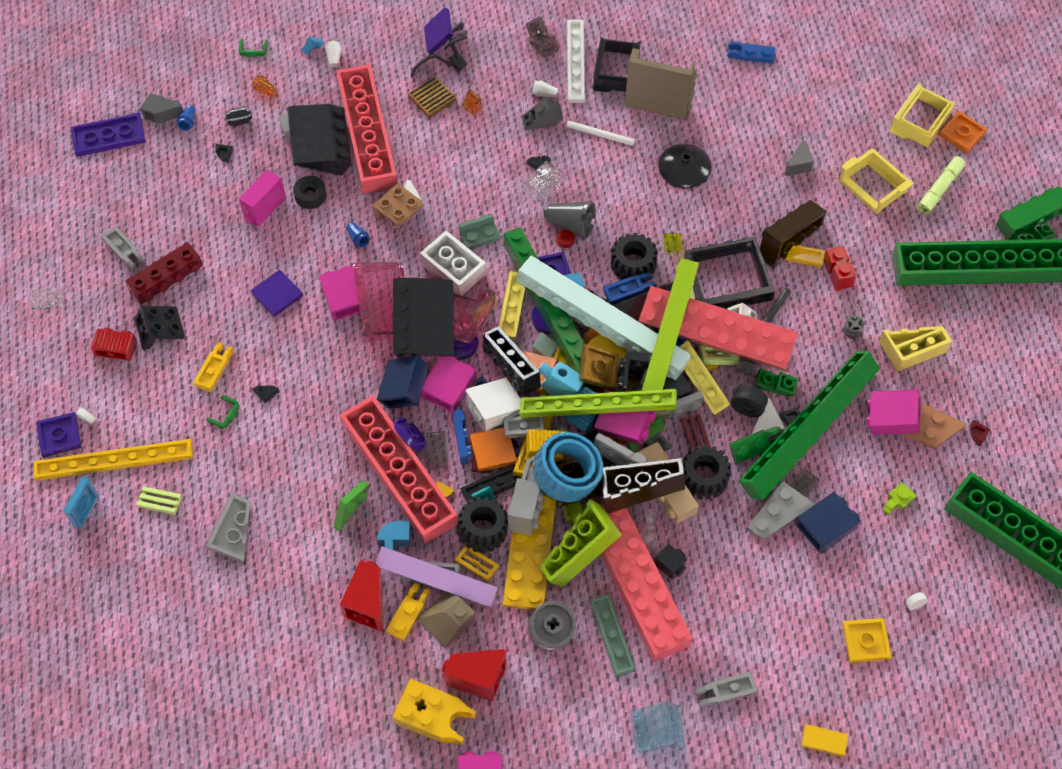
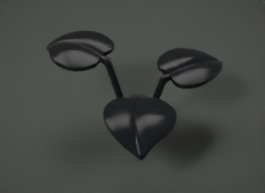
M463 21L454 26L452 31L463 30ZM468 31L460 33L453 40L449 39V43L444 50L451 46L454 54L448 58L450 62L435 53L429 54L414 66L410 76L413 77L415 70L425 61L432 58H437L448 67L452 66L457 73L460 72L468 64L458 53L455 43L467 39Z

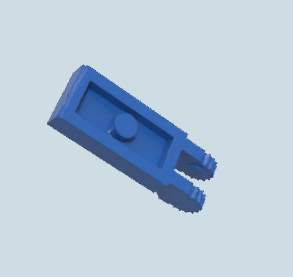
M739 41L728 43L730 50L727 52V56L729 58L774 64L776 47L741 44Z
M647 272L603 287V293L611 305L650 289V286L657 287V284L652 281L642 285V283L652 278L651 273Z
M457 409L453 412V421L460 464L465 465L468 464V457H471L470 445L466 446L465 440H468L467 428H464L466 426L464 411Z

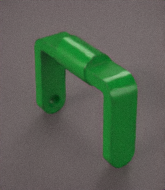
M240 39L238 50L241 56L257 57L266 55L268 40L264 41L263 51L242 50L244 39Z
M222 395L220 398L233 404V408L229 411L223 423L207 417L206 421L225 429L234 420L240 405L238 401Z

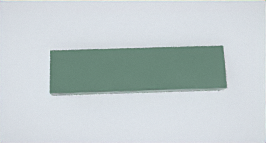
M606 594L590 599L589 602L615 677L636 672L610 595Z

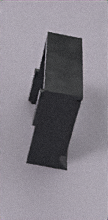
M600 37L593 75L594 91L609 93L611 90L626 92L627 77L600 74L604 51L631 55L633 48L640 50L641 41L634 43L602 39Z

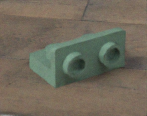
M493 214L483 215L480 218L471 221L467 220L459 224L461 239L470 250L501 240Z

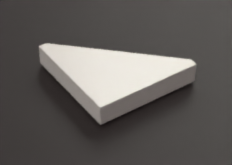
M768 398L765 411L758 418L752 434L780 426L781 432L784 431V426L770 398Z

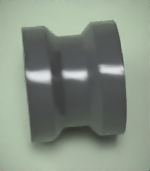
M854 315L848 317L843 328L844 334L853 339L861 336L865 326L864 320Z

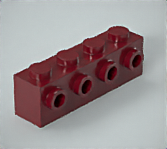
M186 242L125 280L129 291L141 305L144 302L151 301L160 292H165L174 283L181 282L190 273L197 272L203 264L198 253Z

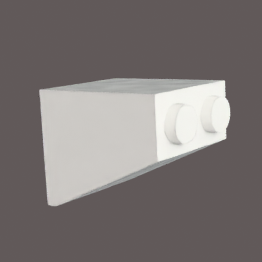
M507 378L466 389L467 408L483 432L504 428V418L516 413L520 409L521 398L518 396V391L513 383H510Z

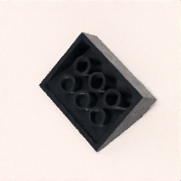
M332 104L289 106L287 110L293 165L335 175H343L351 165L344 107Z
M412 277L393 278V354L396 357L403 358L412 355L420 357L454 356L453 280Z

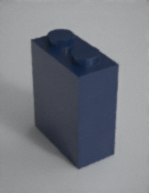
M418 355L388 360L376 400L389 409L418 405L429 365Z
M834 491L798 516L795 525L816 550L822 554L856 530L861 521L858 514L846 505L844 498L840 495L838 496Z

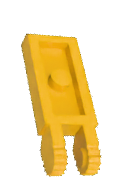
M221 342L216 344L193 382L194 387L208 392L213 391L234 352L232 346H229L223 356H221L220 353L224 345Z
M414 583L387 627L386 633L405 641L422 612L424 603L431 590L425 588L419 601H417L413 597L418 592L419 584Z

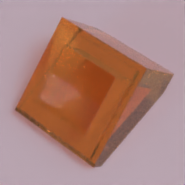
M469 89L462 107L473 116L482 110V99Z

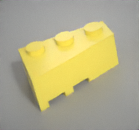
M943 326L922 327L918 330L901 329L900 331L892 332L883 330L879 343L896 371L899 372L947 353L952 340Z

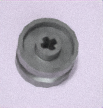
M557 601L545 602L539 605L530 616L528 622V635L531 641L538 648L546 651L558 650L564 647L573 637L576 629L575 617L571 609ZM550 623L553 624L555 627L554 630H551L550 626L547 625Z

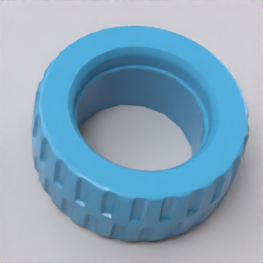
M562 432L552 435L539 448L534 457L533 474L539 487L548 496L562 502H575L587 497L595 489L602 478L603 461L598 449L587 438L576 433ZM563 453L575 458L584 471V477L574 479L561 473L556 467L554 454Z

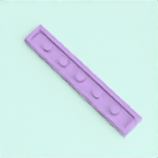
M383 546L376 560V564L382 569L489 607L492 606L498 587Z

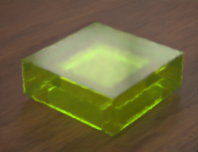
M663 233L664 252L683 250L681 233Z

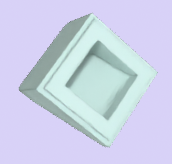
M540 333L533 345V353L552 357L558 346L548 336Z

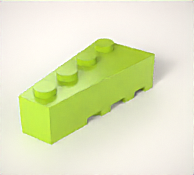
M591 499L586 504L587 508L582 514L579 513L576 517V523L570 531L567 530L562 536L564 538L559 546L554 547L540 566L548 581L559 587L565 586L622 536L603 506Z

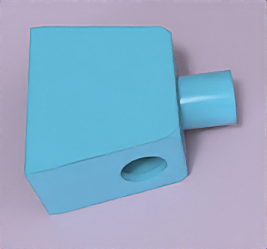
M543 362L538 369L540 374L546 377L541 387L551 396L575 395L583 384L582 381H579L580 373L562 362H558L554 368Z

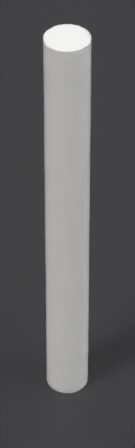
M568 121L567 123L568 128L631 146L635 143V139L573 121Z

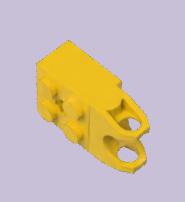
M410 678L392 718L394 724L432 740L463 746L464 738L452 730L451 723L459 717L475 719L476 711L466 706L459 698ZM425 706V710L418 711V707Z

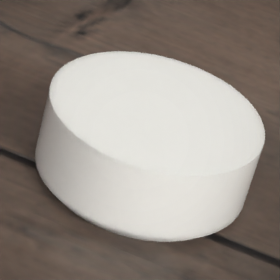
M81 407L76 412V415L88 424H92L96 420L92 414Z
M916 593L906 600V605L909 610H914L924 606L928 599L924 593Z

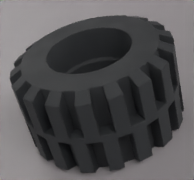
M627 233L625 237L620 236L619 240L614 242L611 252V269L616 277L620 275V280L634 275L638 276L650 272L652 275L655 272L658 250L656 244L651 242V238H645L644 234L640 236L637 235L638 233H633V235ZM630 254H636L641 256L643 259L639 261H631L628 260L626 256Z
M699 445L696 446L695 450L693 448L690 449L682 460L685 485L693 497L696 494L698 499L701 500L702 496H706V500H709L711 495L716 498L719 492L722 494L728 485L731 474V463H728L729 458L727 455L723 456L724 452L722 450L717 451V447L708 448L709 445H704V448H701ZM699 466H708L715 471L716 475L712 478H702L696 474L694 469Z
M477 497L476 501L471 499L468 501V505L464 504L458 517L457 534L460 537L461 543H466V548L472 547L474 552L481 550V553H486V550L494 551V547L499 548L501 542L504 543L508 530V512L506 509H503V505L501 503L497 504L495 499L490 501L489 497H484V499ZM485 520L490 522L493 527L483 530L476 528L473 523Z

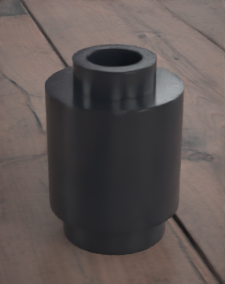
M246 106L229 109L228 112H225L229 126L233 125L235 127L249 124L250 119H253L251 110L247 109Z

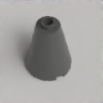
M590 201L549 204L544 210V217L549 223L581 237H589L594 228L591 222L592 219H596V207Z

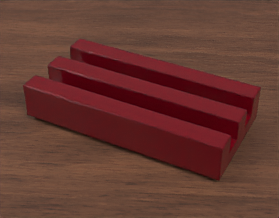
M696 414L694 417L692 415L688 418L682 417L681 423L690 449L693 448L695 450V446L687 425L689 422L697 445L704 448L694 421L698 423L704 444L709 445L708 448H711L700 414Z

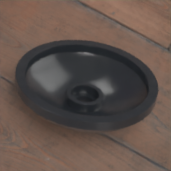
M677 144L669 147L662 153L658 167L661 176L669 184L678 188H694L703 184L709 178L712 164L707 153L701 148L691 144Z

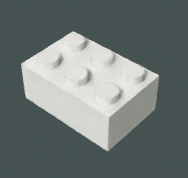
M447 231L420 253L421 265L438 279L453 280L454 292L459 297L464 295L486 275V262Z

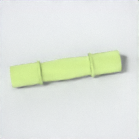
M954 157L948 166L943 169L941 176L917 205L919 211L927 215L940 202L941 196L947 191L951 183L957 179L959 173L966 165L961 157Z

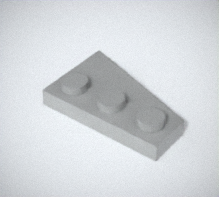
M783 481L747 529L764 541L793 520L795 521L798 516L814 506L815 503Z
M233 493L231 494L206 545L207 549L244 563L250 500Z

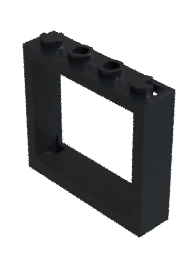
M756 237L725 241L720 244H709L705 247L685 250L684 259L694 262L750 251L762 288L704 299L696 275L693 285L696 300L727 310L729 307L740 303L749 306L773 301L775 290Z

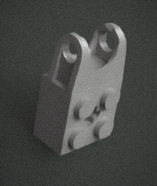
M535 456L527 460L522 479L517 478L508 512V531L532 536L534 529H538L539 512H542L544 505V491L537 484L533 469L530 467L531 463L534 462Z

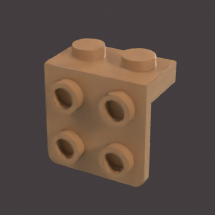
M397 183L373 205L374 216L379 221L386 217L395 225L401 226L423 206V202Z

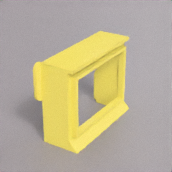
M919 82L894 116L890 132L903 139L908 137L928 148L951 115L956 102L954 101L953 103L923 88ZM917 99L942 111L929 131L904 119Z
M873 148L858 159L853 157L842 165L843 170L839 179L845 187L877 215L882 209L907 192L909 187L913 185L912 180L904 176ZM866 165H869L895 188L894 191L881 199L879 203L850 178Z

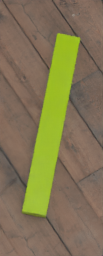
M680 258L642 391L663 390L699 266L698 262Z
M676 389L526 397L521 398L519 415L521 418L677 410Z

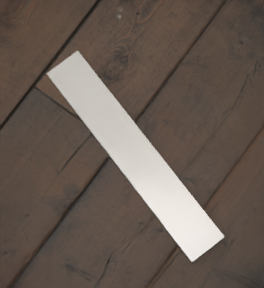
M567 20L568 103H585L584 20Z

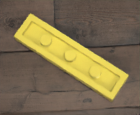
M510 271L499 327L511 340L516 341L526 287H523L516 281L518 272Z
M687 341L679 346L691 354L689 363L684 370L697 390L702 392L704 400L712 413L716 415L729 407L731 403L691 343Z

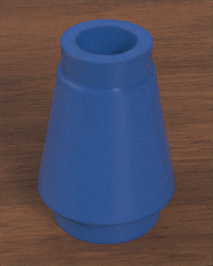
M187 105L177 118V126L181 130L188 131L194 126L196 112L194 106Z
M354 222L346 226V230L355 246L364 247L369 243L370 237L368 232Z

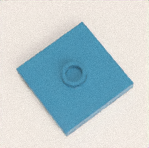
M85 477L80 479L63 511L71 524L79 529L82 528L99 496L90 480Z

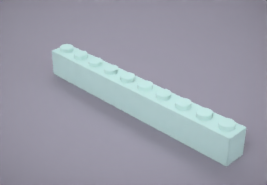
M530 256L518 270L516 281L523 287L529 288L539 297L545 298L552 305L561 308L568 315L577 318L584 325L609 338L619 347H623L629 352L649 354L648 365L650 364L658 336L657 333L533 256ZM675 345L667 377L677 380L688 365L691 354Z

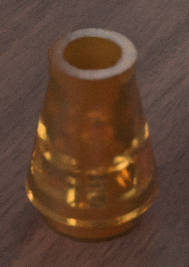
M257 75L253 79L251 86L254 87L255 91L272 98L278 93V89L265 76Z

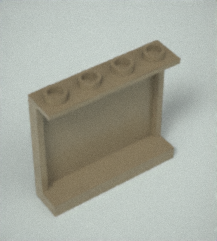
M633 48L628 62L625 106L686 119V115L691 113L693 105L692 101L696 81L693 80L696 79L697 75L695 62L693 61L689 70L639 59L640 50Z

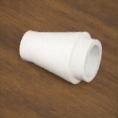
M330 41L325 47L329 67H339L342 52L341 44L337 41Z
M535 80L532 94L536 95L535 97L556 98L558 88L541 80Z

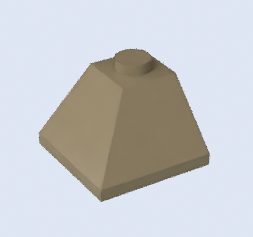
M446 592L417 620L442 645L447 647L476 618L475 611L460 597Z

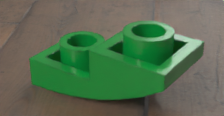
M1046 222L1032 226L1027 232L1016 235L1013 240L1053 239L1056 233Z
M760 368L757 372L754 387L784 396H794L798 378L782 372L777 375Z

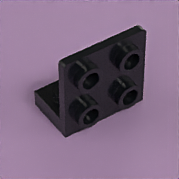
M141 306L134 318L142 350L150 349L156 339H183L185 337L177 307Z
M626 351L624 358H620L617 371L618 384H616L615 392H626L628 376L631 378L643 377L649 362V354Z

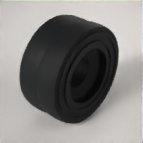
M311 175L304 176L294 184V198L300 207L315 209L325 202L327 197L326 188L320 178ZM307 190L315 191L312 195L305 194Z
M750 385L738 386L731 398L732 408L736 412L749 417H760L768 403L767 395L762 390Z

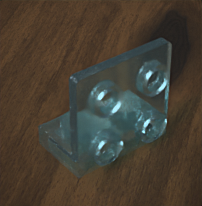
M666 701L631 710L634 745L637 753L667 746L676 750L685 748L680 706Z

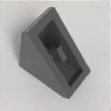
M803 140L789 160L785 175L790 176L812 171L814 160L806 141Z

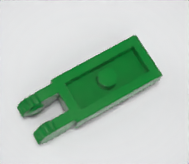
M780 426L761 430L729 443L734 462L738 463L765 452L777 439L769 441L768 436L780 433Z

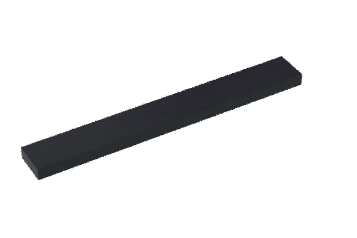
M594 430L582 436L594 444L595 437L599 432ZM567 455L566 459L555 462V464L558 466L568 460H575V458ZM515 465L461 487L460 491L467 505L469 500L475 501L471 494L487 486L491 488L493 495L515 487L517 478L522 479V477L513 475Z

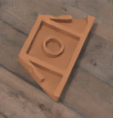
M921 403L920 433H905L902 435L935 449L944 441L953 437L954 434L963 430L967 423Z

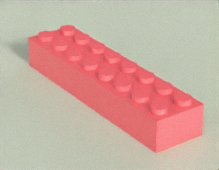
M371 65L337 70L339 88L363 194L392 189L398 183Z
M650 286L638 322L648 328L659 331L670 291ZM689 298L678 337L786 372L798 338V332Z
M374 396L340 414L343 427L402 513L410 521L411 526L424 544L429 543L458 525V514L409 445L398 435L393 422Z
M627 508L608 513L622 536L600 555L653 663L691 647L693 638Z

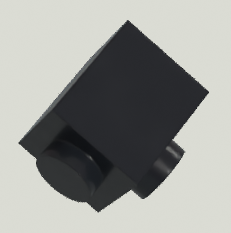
M669 543L655 557V565L672 580L676 576L680 577L687 569L686 555Z

